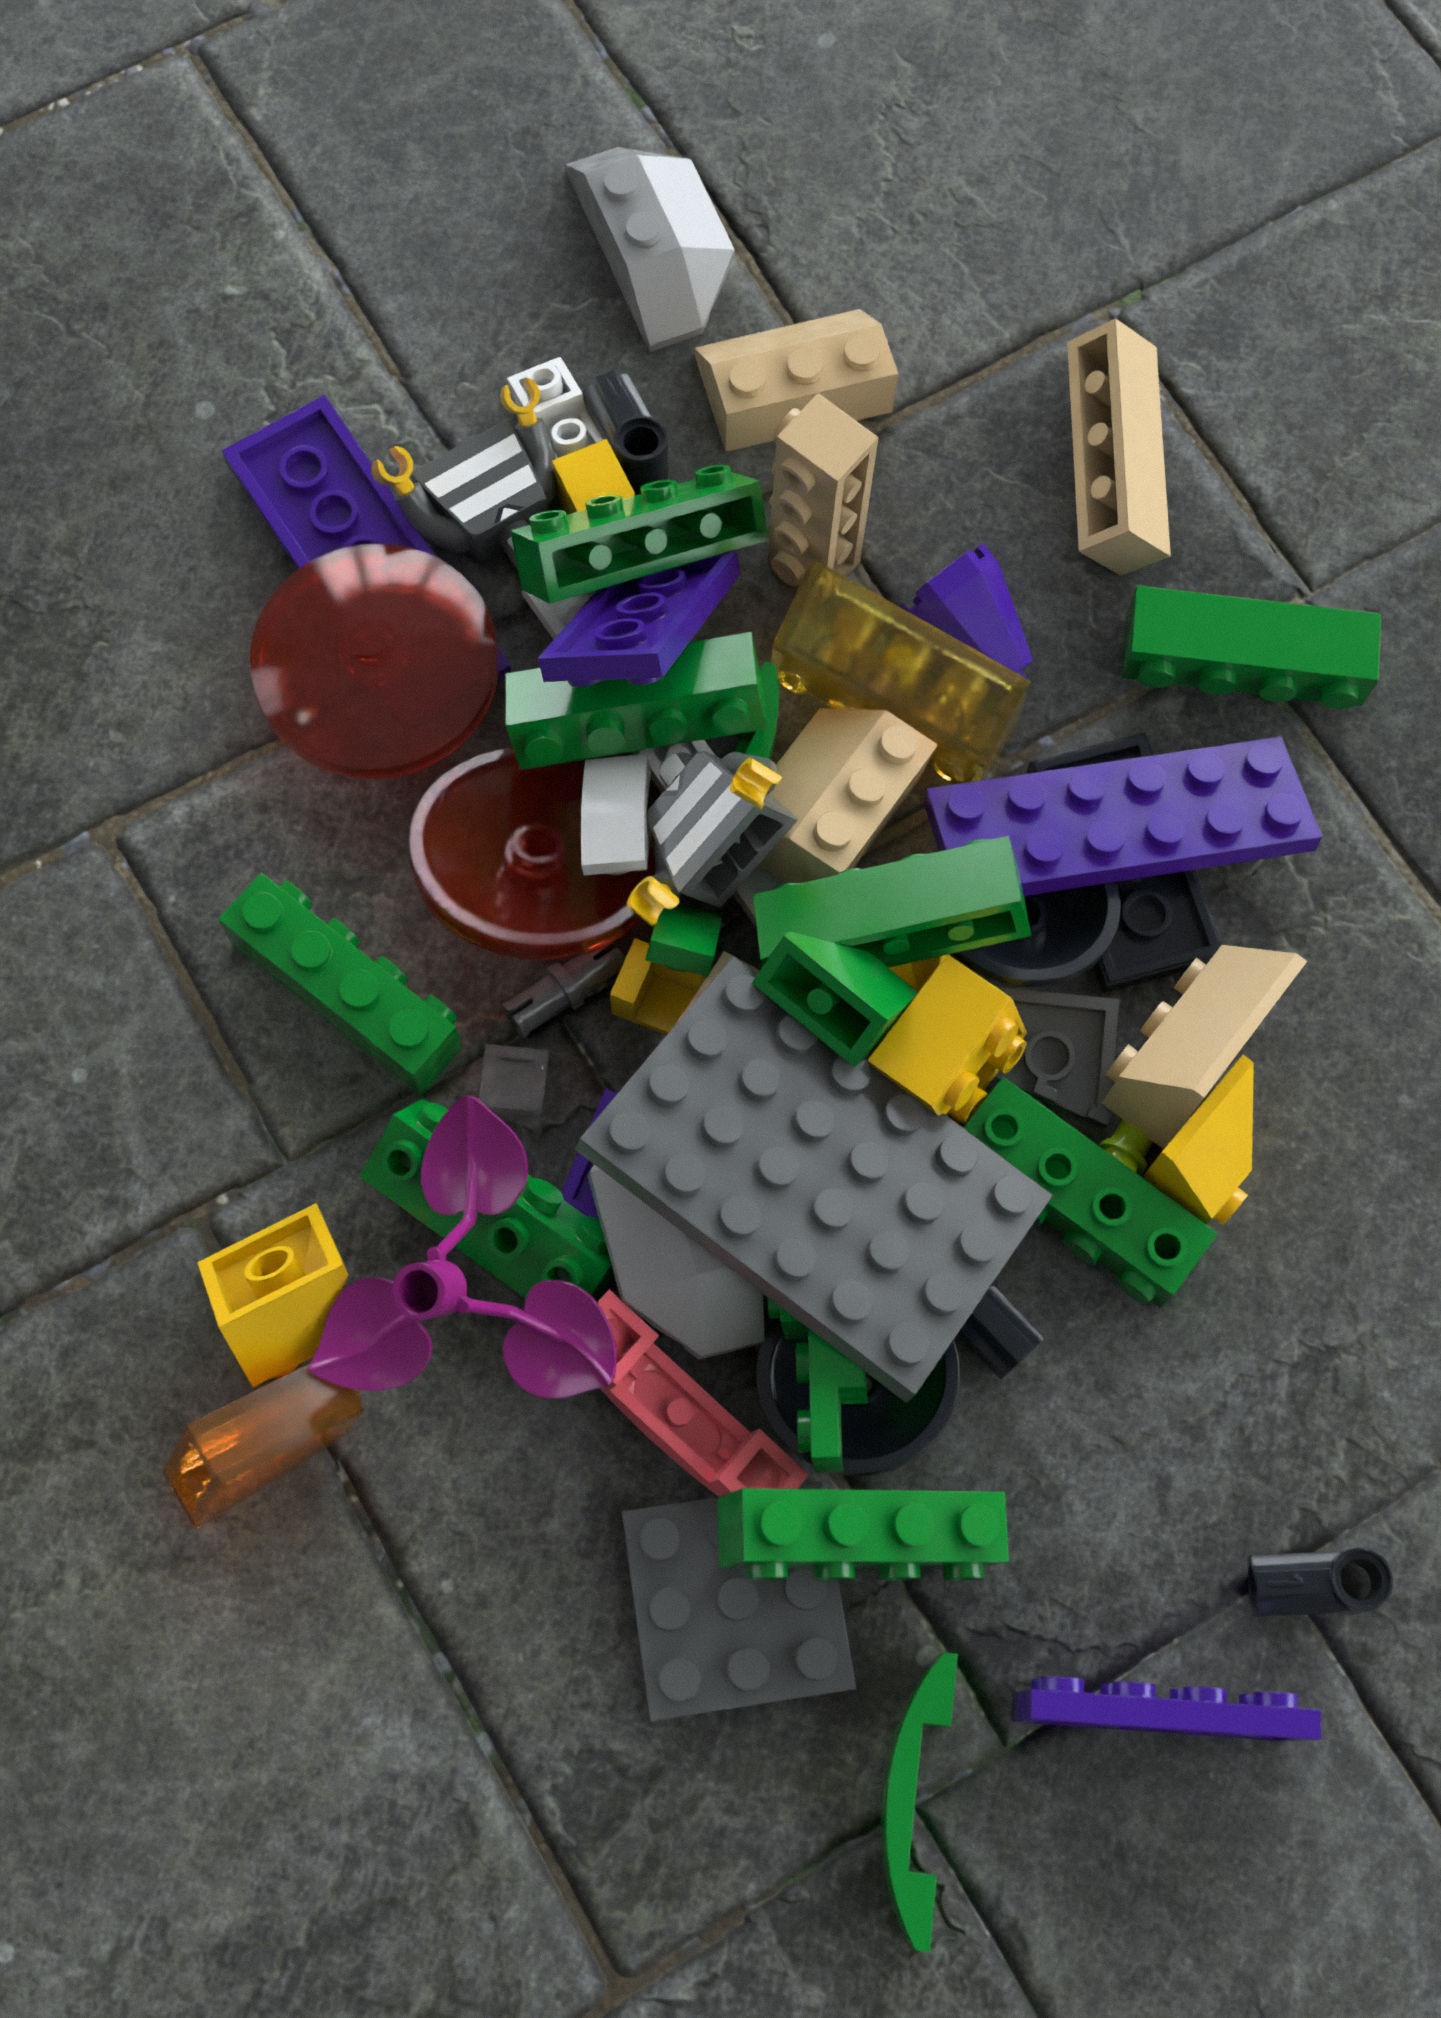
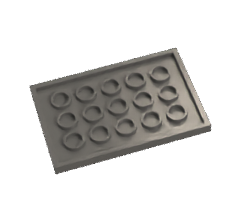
M733 956L581 1136L575 1150L907 1403L920 1389L1053 1195L944 1113L938 1117L915 1097L906 1093L874 1069L868 1062V1056L857 1066L853 1067L752 984L757 973Z

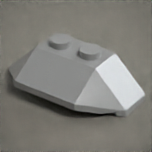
M616 147L566 164V173L649 352L703 334L709 320V314L733 261L735 249L692 160Z
M594 1165L588 1174V1180L621 1301L660 1332L682 1344L684 1349L697 1359L761 1345V1342L765 1341L763 1293Z

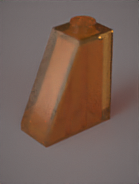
M309 1363L188 1424L162 1473L194 1528L197 1529L212 1521L347 1435L364 1411L361 1406L360 1390L335 1385L313 1375L309 1371Z

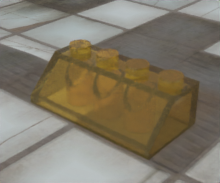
M815 559L808 567L772 644L771 663L776 665L778 681L783 686L798 694H805L807 692L826 703L829 709L887 710L938 744L929 763L933 764L935 771L940 776L955 784L986 779L1015 733L1031 683L1025 677Z

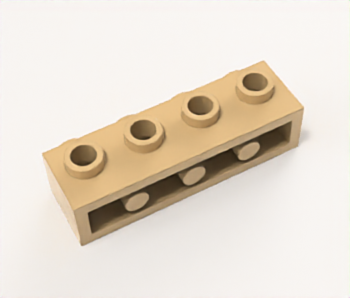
M1115 318L1068 341L1067 347L1079 552L1122 576L1170 557L1171 553L1157 347Z
M817 393L801 411L798 408L789 411L779 423L774 434L776 452L775 462L771 470L772 474H774L773 493L769 500V504L772 507L771 521L768 527V562L774 573L783 582L790 586L799 585L823 603L860 563L878 437Z

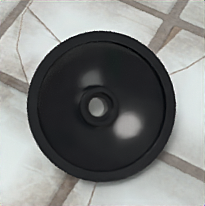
M1116 882L1024 896L1031 936L953 954L977 973L1005 984L1042 987L1074 979L1092 968L1104 956L1113 941L1120 918V897Z
M773 1318L764 1335L765 1341L761 1342L757 1359L756 1380L760 1402L770 1426L779 1439L794 1454L813 1465L811 1452H799L797 1434L798 1410H810V1384L797 1383L796 1343L809 1342V1339L785 1340L781 1318ZM954 1339L920 1389L907 1403L865 1372L866 1377L872 1382V1387L867 1392L868 1403L841 1404L843 1472L832 1473L848 1476H868L889 1472L915 1460L938 1439L952 1416L959 1392L960 1366Z

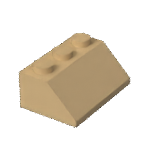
M861 309L694 348V355L725 452L774 441L775 431L785 415L794 408H798L801 411L817 393L855 421L893 412L898 371L881 323Z
M820 708L776 764L778 774L782 776V779L778 785H775L774 790L770 794L791 811L798 821L763 859L759 866L785 884L809 882L835 876L844 870L855 868L917 784L938 744L887 710Z
M1221 945L1207 965L1196 958L1174 986V989L1182 994V997L1175 1006L1171 1007L1162 1001L1141 1028L1140 1032L1149 1038L1138 1052L1128 1044L1105 1076L1115 1083L1101 1103L1127 1123L1142 1130L1150 1140L1162 1149H1165L1307 963V960L1297 953Z

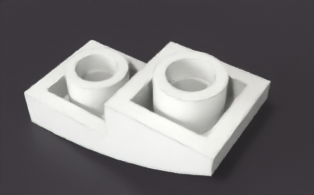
M561 357L507 378L517 406L521 407L527 405L530 397L525 387L524 378L529 377L538 385L540 399L533 410L536 417L543 418L556 459L604 440L586 411L582 391Z
M647 754L585 760L581 805V866L584 876L596 874L621 875L630 871L647 870L651 829L647 822L651 779Z

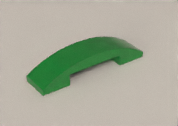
M946 1652L937 1655L928 1666L903 1709L888 1754L881 1798V1849L890 1899L908 1945L914 1950L930 1952L937 1875L909 1870L922 1728L923 1725L946 1728L951 1727L958 1654Z

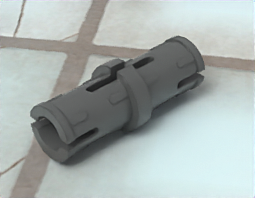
M608 935L601 937L600 941L561 966L558 962H555L546 968V977L511 1000L501 1004L510 1023L513 1026L517 1025L516 1031L522 1038L529 1036L530 1032L569 1007L575 1011L584 1004V996L620 972L625 957L618 947L614 949L611 947L614 945V941Z

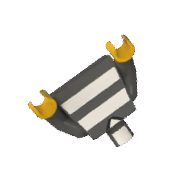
M529 377L524 378L525 387L530 396L526 406L521 407L513 403L507 384L501 390L500 398L502 405L507 411L517 415L519 423L515 428L508 418L412 471L413 460L410 454L404 448L394 446L389 450L392 457L399 464V474L397 477L389 475L378 459L373 461L371 474L374 480L380 485L386 487L393 486L397 491L394 497L395 501L408 521L425 541L456 554L465 552L478 564H484L505 552L518 570L510 530L530 525L529 518L535 514L548 511L547 506L551 504L556 496V479L552 467V460H555L556 457L543 418L535 416L533 409L539 403L540 391L536 382ZM410 475H412L413 483L409 479Z
M706 751L695 754L694 757L685 752L675 753L663 762L659 774L667 788L649 808L647 814V822L655 838L653 841L655 875L653 877H646L634 888L627 900V907L649 925L654 926L664 908L671 910L680 902L678 897L681 893L719 908L725 904L798 821L791 811L770 794L774 790L775 785H778L782 776L778 774L776 764L769 758L731 752L721 759Z

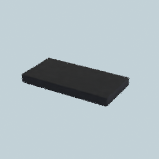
M1144 732L1030 761L1026 771L1029 774L1152 756L1153 752ZM1189 870L1116 882L1120 897L1119 924L1109 949L1094 965L1102 991L1106 993L1185 972L1196 958L1207 965L1221 947L1222 942L1196 871Z

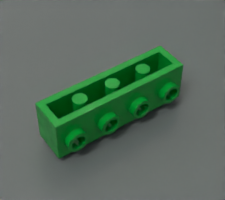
M713 465L696 470L694 472V480L679 484L675 480H659L644 484L640 487V495L622 499L620 495H605L592 498L585 502L586 510L568 515L562 510L545 511L535 514L529 518L530 525L510 530L521 589L551 604L767 541L769 537L760 481L732 472L728 465Z
M1137 585L1126 612L1121 678L1138 680L1140 684L1152 688H1162L1172 684L1199 687L1202 692L1212 695H1224L1233 691L1259 694L1263 699L1272 702H1285L1292 699L1320 701L1322 705L1332 709L1362 706L1379 680L1381 614Z
M752 632L689 642L664 677L644 685L630 684L627 682V679H609L586 687H573L568 684V681L543 682L540 668L506 673V728L520 770L767 729L762 677Z
M1009 836L992 840L978 839L967 843L965 846L931 854H913L904 857L900 861L865 869H847L835 876L804 883H786L774 890L753 894L760 959L763 965L782 937L789 931L868 951L888 968L1031 936L1020 875Z
M261 872L218 918L231 944L417 1094L422 1096L463 1049L457 1028L453 1025L458 1020L456 1015L433 995L428 994L422 1000L405 986L409 982L407 976L387 958L379 956L374 962L357 948L361 944L358 937L339 920L331 918L326 924L310 911L313 906L311 900L291 882L284 880L278 886Z
M1004 1076L964 1126L966 1131L1053 1195L1034 1224L1041 1225L1044 1221L1064 1236L1062 1243L1073 1255L1088 1264L1094 1265L1098 1261L1118 1276L1116 1279L1117 1285L1127 1295L1142 1304H1149L1152 1301L1161 1308L1176 1293L1218 1235L1211 1227Z
M423 1098L393 1114L359 1177L442 1238H445L462 1220L464 1212L454 1215H442L435 1212L429 1206L421 1185V1167L429 1140L437 1124L448 1109L442 1105L428 1102ZM529 1174L523 1193L510 1209L495 1215L483 1214L477 1211L475 1225L455 1246L525 1299L535 1284L545 1280H562L584 1289L598 1302L615 1278L599 1219L585 1216L564 1200L558 1188L545 1180L533 1178Z
M742 1488L717 1498L718 1569H746V1580L769 1581L789 1579L788 1569H813V1580L855 1579V1569H878L879 1580L904 1581L921 1579L920 1569H943V1580L970 1581L985 1579L984 1567L1009 1562L1005 1492Z

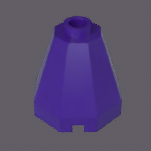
M984 544L978 546L974 551L971 549L965 552L927 581L915 592L917 596L912 601L914 606L908 609L902 603L890 614L880 628L895 648L979 702H983L994 694L1001 703L1029 680L1023 670L1033 661L999 562Z

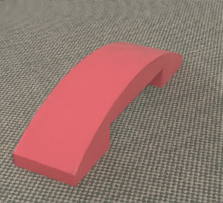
M610 1289L599 1299L597 1303L602 1308L612 1328L617 1353L615 1377L609 1386L600 1389L654 1444L718 1497L742 1488L798 1489L809 1474L760 1428L750 1433L656 1346L654 1341L659 1335Z

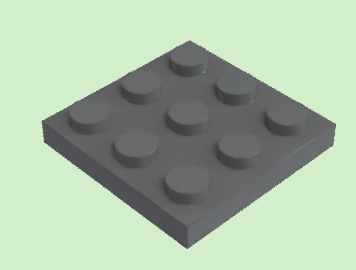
M823 1481L801 1484L798 1489H824ZM718 1497L622 1511L650 1722L856 1689L839 1580H813V1569H788L789 1579L754 1581L746 1580V1569H718Z

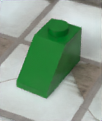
M791 931L782 937L752 982V984L853 1067L857 1066L879 1046L919 993L868 951Z

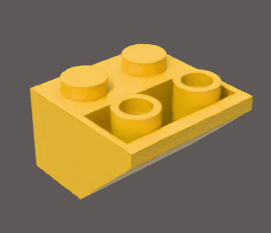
M947 954L870 1056L868 1062L874 1069L906 1093L915 1097L938 1117L944 1113L958 1125L960 1122L966 1125L987 1098L988 1094L984 1090L999 1071L1006 1074L1021 1058L1027 1042L1023 1040L1027 1031L1010 996Z

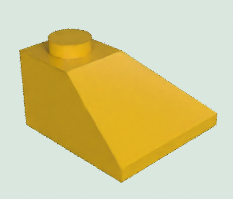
M1244 1054L1142 1177L1206 1225L1213 1218L1224 1225L1248 1196L1238 1188L1252 1171L1254 1062Z
M317 1203L197 1262L218 1327L253 1388L269 1379H277L290 1374L299 1364L314 1357L322 1338L328 1313L334 1301L342 1292L349 1275Z

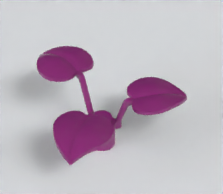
M469 1095L462 1096L442 1116L426 1147L421 1167V1185L429 1206L435 1212L442 1215H454L464 1212L462 1220L438 1246L428 1249L426 1262L405 1266L397 1273L394 1281L377 1277L357 1280L348 1285L339 1294L328 1313L320 1344L309 1366V1371L313 1375L335 1385L365 1391L388 1390L406 1385L422 1373L432 1355L431 1337L418 1321L447 1316L458 1311L460 1313L471 1312L504 1317L517 1322L505 1336L503 1356L510 1376L521 1388L529 1393L549 1399L566 1398L589 1390L607 1387L613 1381L617 1361L613 1331L600 1305L584 1289L562 1280L541 1281L530 1289L525 1300L524 1310H521L512 1305L469 1298L466 1296L467 1283L464 1274L454 1263L446 1261V1255L475 1225L477 1211L488 1215L501 1214L507 1211L523 1193L528 1179V1160L523 1144L516 1133L478 1098Z

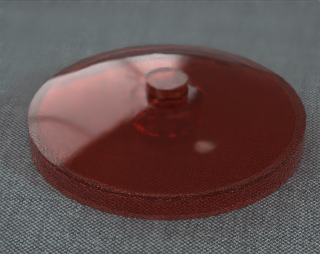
M362 544L332 551L314 559L290 575L278 587L262 610L255 626L250 649V673L257 700L267 722L275 734L294 753L319 768L339 775L368 779L390 778L409 774L438 762L456 750L470 737L483 720L495 694L499 673V650L494 624L483 599L474 586L456 569L441 559L414 548L394 544Z
M507 748L468 759L447 771L431 785L418 804L412 819L409 862L411 875L421 899L430 912L459 937L485 950L513 958L528 960L565 959L587 954L613 943L629 932L642 919L627 907V900L634 888L643 879L655 875L653 846L655 838L651 831L647 870L630 871L621 875L596 874L584 876L581 866V805L585 760L587 759L520 770L514 749Z

